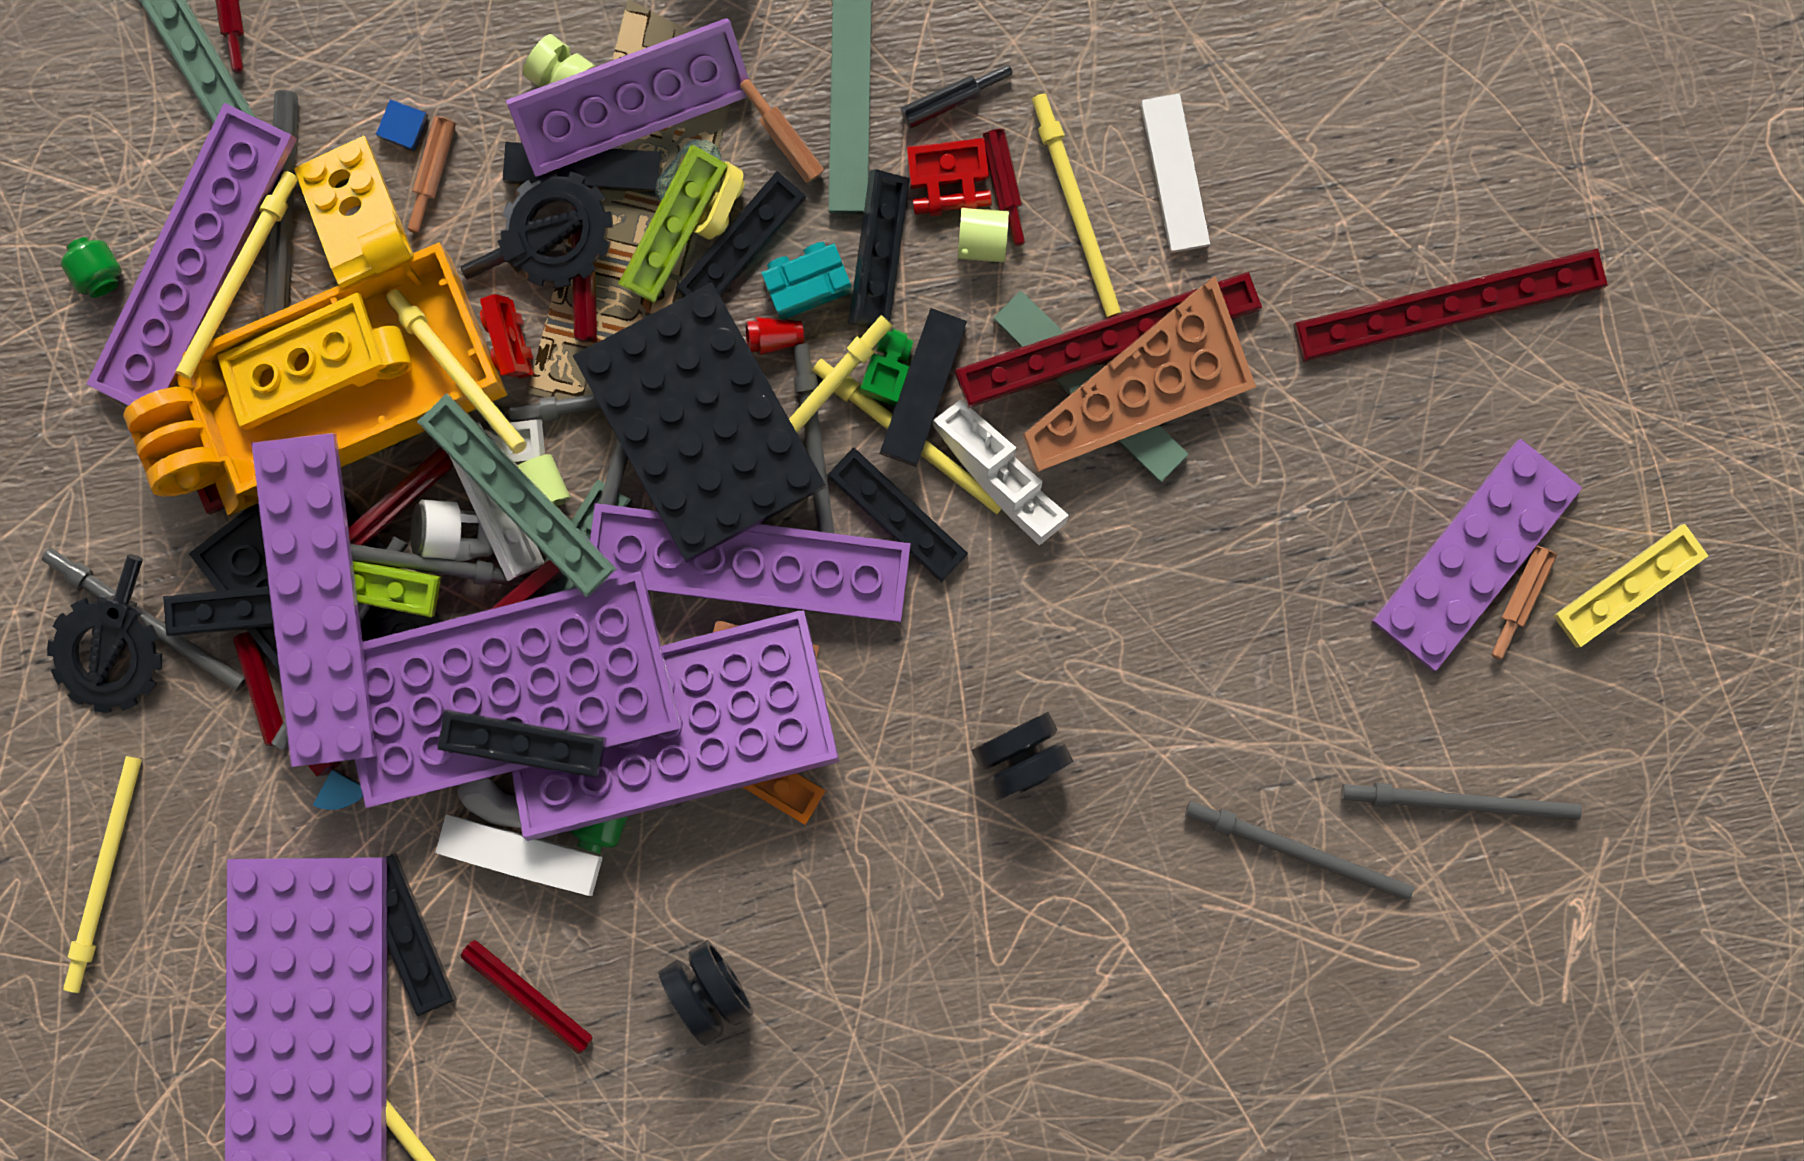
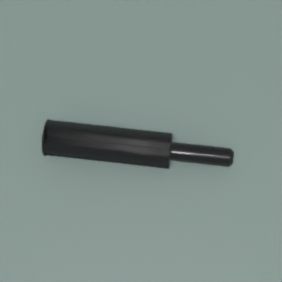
M1005 65L977 79L970 75L900 107L903 120L911 129L980 97V90L1012 76V68L1009 65Z

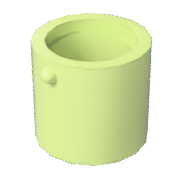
M962 208L958 259L1005 263L1009 211Z
M551 454L538 456L517 465L557 507L571 499Z

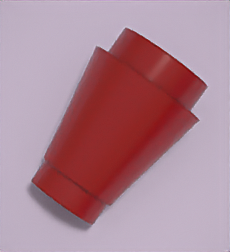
M755 317V321H746L747 345L751 352H758L759 356L804 343L801 320L793 321Z

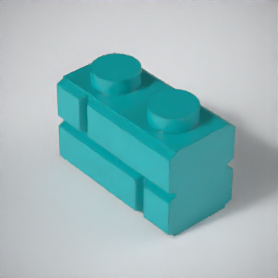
M825 242L812 244L803 250V256L793 260H789L788 256L779 257L767 264L768 270L761 272L779 319L790 318L852 293L850 280L834 243L826 246Z

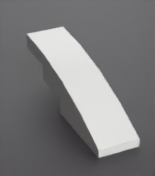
M960 399L933 420L932 425L978 484L1039 546L1067 524L1069 515L1041 491L1043 481L1015 458L1016 447L973 409H968L965 402Z
M447 814L445 815L435 852L470 864L588 896H593L603 858L541 838L527 841L523 838V834Z

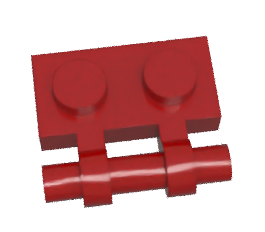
M984 138L907 147L911 189L927 187L928 198L913 199L914 215L930 213V217L941 216L942 211L962 208L977 209V207L992 205L990 190L975 192L974 181L988 180L989 178ZM962 184V193L940 196V185Z
M496 294L480 298L482 306L480 320L483 328L489 333L493 348L490 354L495 368L500 371L501 376L519 377V379L533 376L531 360L534 357L531 347H526L521 329L524 326L521 313H517L513 299Z

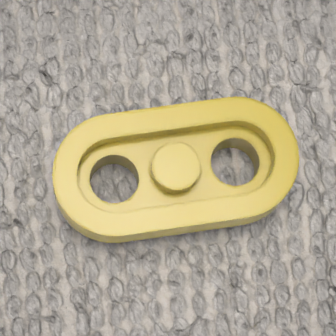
M724 162L728 165L693 232L706 239L719 236L726 230L729 223L728 215L733 203L744 189L743 171L729 162Z

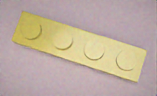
M1686 524L1680 525L1553 616L1575 647H1582L1707 558L1708 554Z

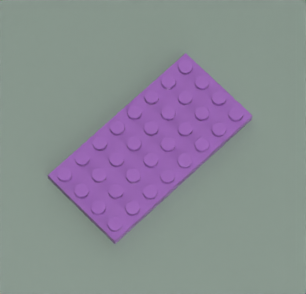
M643 572L606 580L589 597H586L578 588L362 642L376 756L355 759L366 808L531 767L437 750L444 710L446 709L606 737L604 748L681 729Z
M800 610L661 646L681 729L604 748L599 778L532 766L512 771L523 838L531 841L840 762L805 611Z
M387 857L227 859L225 1161H386Z

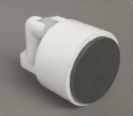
M421 500L419 504L415 505L411 520V548L413 554L421 555V558H440L463 562L476 557H488L494 552L475 511L460 510L457 502ZM461 522L479 523L477 539L460 538Z

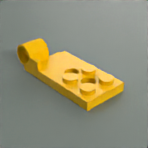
M365 136L294 168L329 265L341 289L413 257L414 254L371 145ZM349 179L345 186L335 188L341 180ZM361 206L357 213L345 216L349 209Z
M359 293L350 295L217 355L239 427L245 430L256 427L350 384L361 387L377 379H393L404 375L412 368L400 328L384 326L372 330L361 294ZM308 352V365L305 369L296 371L295 361L301 353ZM268 368H273L274 378L272 382L265 387H261L260 377L262 372Z

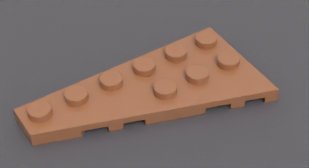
M1216 276L1210 278L1022 434L1036 472L1256 388Z

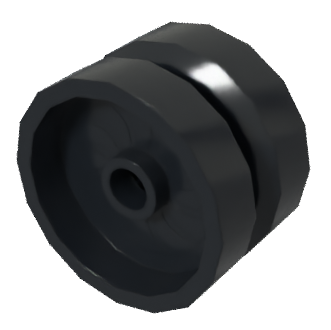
M1049 711L971 750L980 769H989L1002 762L1007 767L990 776L987 781L996 801L1018 791L1020 793L1025 792L1053 777L1052 774L1074 762L1065 744L1056 743L1043 750H1040L1038 744L1053 737L1058 730Z
M708 940L689 951L688 959L693 972L685 963L677 959L658 971L662 986L675 1010L693 1036L704 1046L722 1036L723 1023L720 1015L728 1023L737 1026L754 1014L752 1006L734 971Z

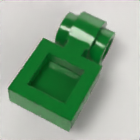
M893 328L881 338L876 351L883 353V355L880 356L873 353L870 357L858 393L893 406L896 405L909 370V366L899 363L898 360L907 361L914 340L907 338V333Z

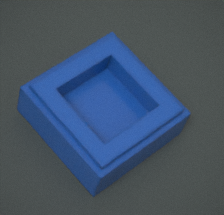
M390 99L376 136L415 152L429 116L426 112Z

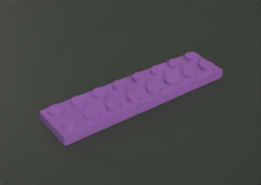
M226 103L223 104L86 385L128 406L146 394L177 386L176 378L178 374L175 371L183 358V352L187 351L261 214L259 208L266 195H270L297 138Z
M330 433L252 443L291 766L376 756L337 434Z
M595 503L590 541L617 568L607 580L643 572L647 590L652 592L901 622L911 543L758 524L686 563L658 511Z

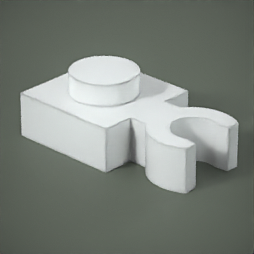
M542 420L509 422L527 443L525 450L519 454H514L495 431L484 430L513 462L527 461L545 455Z

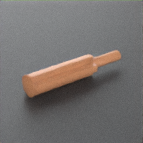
M749 79L741 82L740 87L762 115L759 122L805 183H810L818 178L825 169L779 108L775 106L771 109Z
M434 116L413 187V192L417 194L407 228L412 233H418L420 230L428 199H435L456 127L454 121L445 117Z
M1541 546L1534 548L1502 616V619L1506 620V624L1491 653L1492 657L1498 660L1503 659L1517 627L1524 628L1557 558V554Z

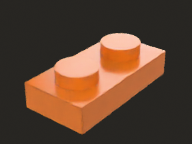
M798 773L742 787L804 825L807 824L826 792L825 789Z

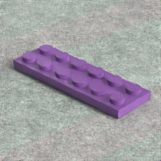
M725 18L505 101L535 177L747 98L748 96L740 87V83L749 78L731 23Z
M1522 439L1517 440L1371 622L1431 671H1436L1581 491L1582 487Z

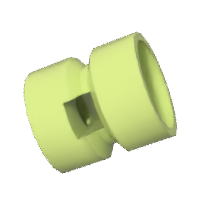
M549 34L533 48L524 64L522 73L525 78L540 88L596 66L580 54L570 55V47L554 35Z

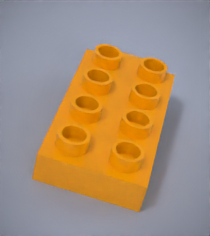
M438 242L413 253L412 258L378 274L374 273L342 289L338 285L211 340L191 379H185L177 375L176 380L179 387L161 389L146 394L132 402L125 409L123 416L133 437L137 454L146 472L145 476L152 493L161 497L178 496L216 483L227 515L230 516L259 503L252 443L334 433L337 434L340 466L343 467L424 432L425 430L417 421L445 394L450 395L466 413L475 410L476 407L417 336L409 334L401 325L399 315L386 300V295L394 289L399 290L411 306H417L428 319L427 325L492 402L507 396L508 394L499 372L492 362L489 348L452 258L441 243ZM355 293L361 294L372 330L384 326L400 328L412 363L411 370L404 375L388 380L377 379L361 387L350 384L249 430L239 427L217 355ZM308 352L301 353L295 361L296 371H301L308 365ZM268 368L262 372L260 377L261 387H265L272 382L274 378L273 368Z

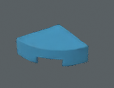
M331 770L313 806L326 810H336L351 806L363 798L361 785L342 773Z

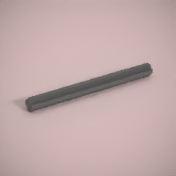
M277 90L274 94L273 126L296 138L298 96L290 90ZM296 142L270 195H272L284 171L293 174L295 172ZM294 189L286 202L288 208L281 221L275 222L267 237L265 317L288 307Z

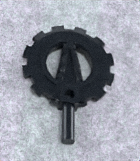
M550 171L542 174V179L533 184L531 180H527L517 189L520 194L512 204L508 201L502 217L507 218L506 230H500L501 239L497 241L499 248L461 265L464 277L469 280L507 262L518 273L523 269L529 274L528 281L542 287L545 281L554 282L555 288L571 286V279L580 275L583 279H586L597 269L594 263L598 260L599 256L606 257L611 245V241L606 239L608 229L613 228L612 212H605L601 203L606 199L597 186L590 189L584 185L586 178L570 172L568 177H561L558 171ZM557 201L567 202L576 208V210L570 211V213L566 212L562 213V215L558 214L553 217L550 216L533 221L538 211L549 203ZM578 229H582L581 239L569 253L559 257L544 256L551 249L556 248L557 244L560 245L564 242V239L567 240L571 237V234L578 232Z
M128 554L115 595L111 597L99 596L98 602L90 604L87 598L71 604L70 606L73 611L67 616L61 613L55 620L52 627L57 631L54 640L49 639L47 644V656H53L55 668L51 669V673L58 685L61 683L65 685L70 691L67 696L79 705H82L83 702L92 704L96 712L110 713L112 712V707L120 706L122 711L138 705L139 703L136 698L142 693L148 696L157 684L153 680L155 670L162 669V653H157L154 642L159 640L157 632L152 624L146 626L140 619L143 613L136 608L137 603L131 601L143 562V558L133 554ZM92 629L93 637L91 638L92 646L90 647L91 655L89 656V661L91 662L88 666L90 671L87 672L81 664L79 645L84 634ZM128 644L131 659L130 667L125 676L118 681L105 682L116 665L117 659L120 658L121 652L125 649V645Z

